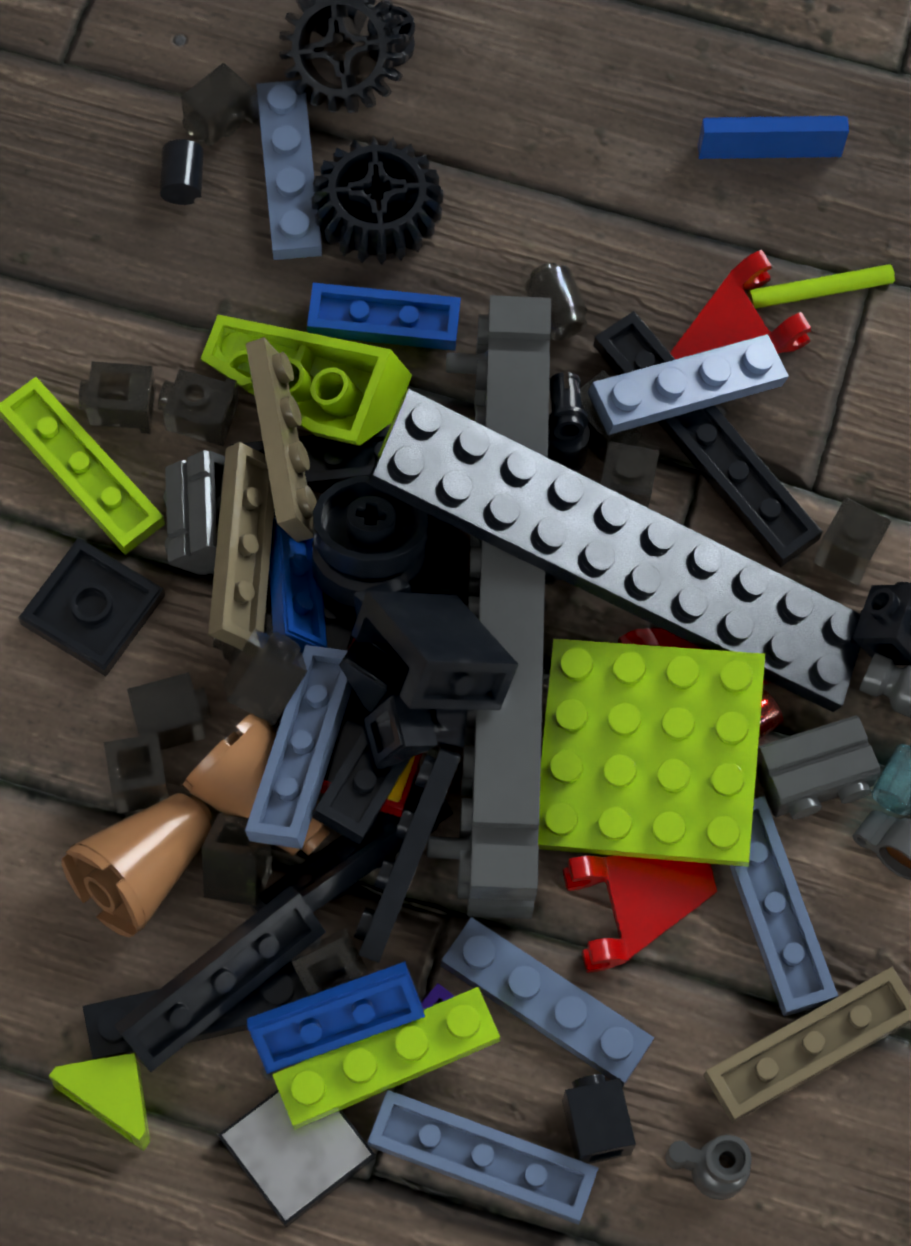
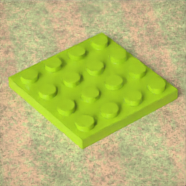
M553 638L540 770L539 849L749 867L765 654Z

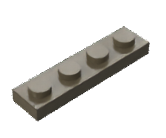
M263 337L246 343L248 361L277 524L299 543L313 538V510L317 501L313 491L307 486L305 471L310 469V461L303 443L298 438L297 426L302 424V417L297 402L290 394L288 383L294 380L293 369L287 355L284 352L278 353L266 338Z
M238 442L227 447L225 451L208 635L249 653L263 647L274 503L265 454Z
M892 966L709 1068L703 1076L731 1123H734L911 1023V995Z

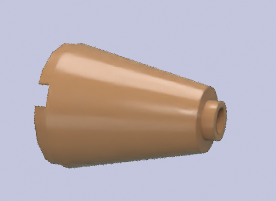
M257 708L236 726L237 732L234 731L213 748L182 784L190 794L244 827L247 825L276 737V732L269 721ZM319 799L317 800V803H316L315 808L317 807L318 803L320 802ZM314 818L311 819L302 848L308 856L331 833L323 826V823ZM275 845L292 856L300 850L298 848Z
M176 793L73 844L62 858L61 864L65 876L83 904L92 898L103 909L96 916L98 920L117 934L130 938L147 925L211 835L212 826L210 821L212 820V814L207 805L194 795L188 797L185 794Z

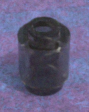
M547 263L534 269L530 274L531 278L525 283L524 288L528 297L551 298L550 338L552 340H564L580 333L587 326L585 319L587 308L570 268L558 266L556 263Z

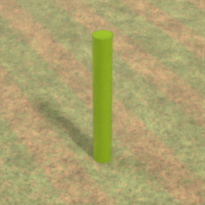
M887 264L748 290V298L755 309L892 284L895 281V275L892 265Z

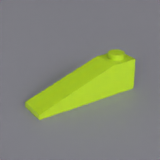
M217 315L200 359L254 395L246 343L265 337L278 353L284 352L291 363L294 380L288 382L290 394L297 402L301 413L302 424L300 426L313 435L360 446L392 423L400 401L407 391L412 374L391 349Z

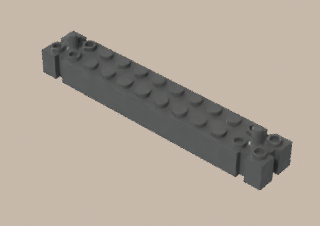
M490 295L489 314H479L476 354L447 353L446 372L476 374L475 422L548 458L551 298ZM470 535L468 609L519 665L501 710H468L461 796H471V798H462L459 838L430 836L427 841V857L460 859L457 899H468L467 917L532 919L534 901L536 900L538 890L545 571Z

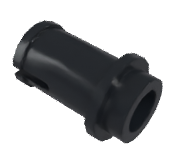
M563 372L549 378L552 412L549 414L548 428L561 440L579 438L583 435L584 429L589 423L588 414L582 409L580 378L571 372H568L569 387L566 389L564 387Z

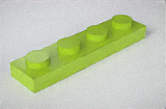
M34 377L0 402V417L125 555L165 525L164 516L37 377Z
M479 987L424 1009L425 1017L315 1056L272 1074L294 1129L301 1128L500 1042V1035Z

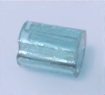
M900 744L895 748L871 795L885 809L904 816L911 814V746Z

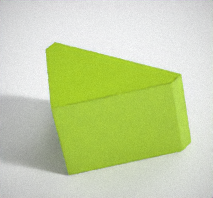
M135 1053L56 1066L49 1074L57 1090L142 1151L149 1145L150 1136L140 1065Z

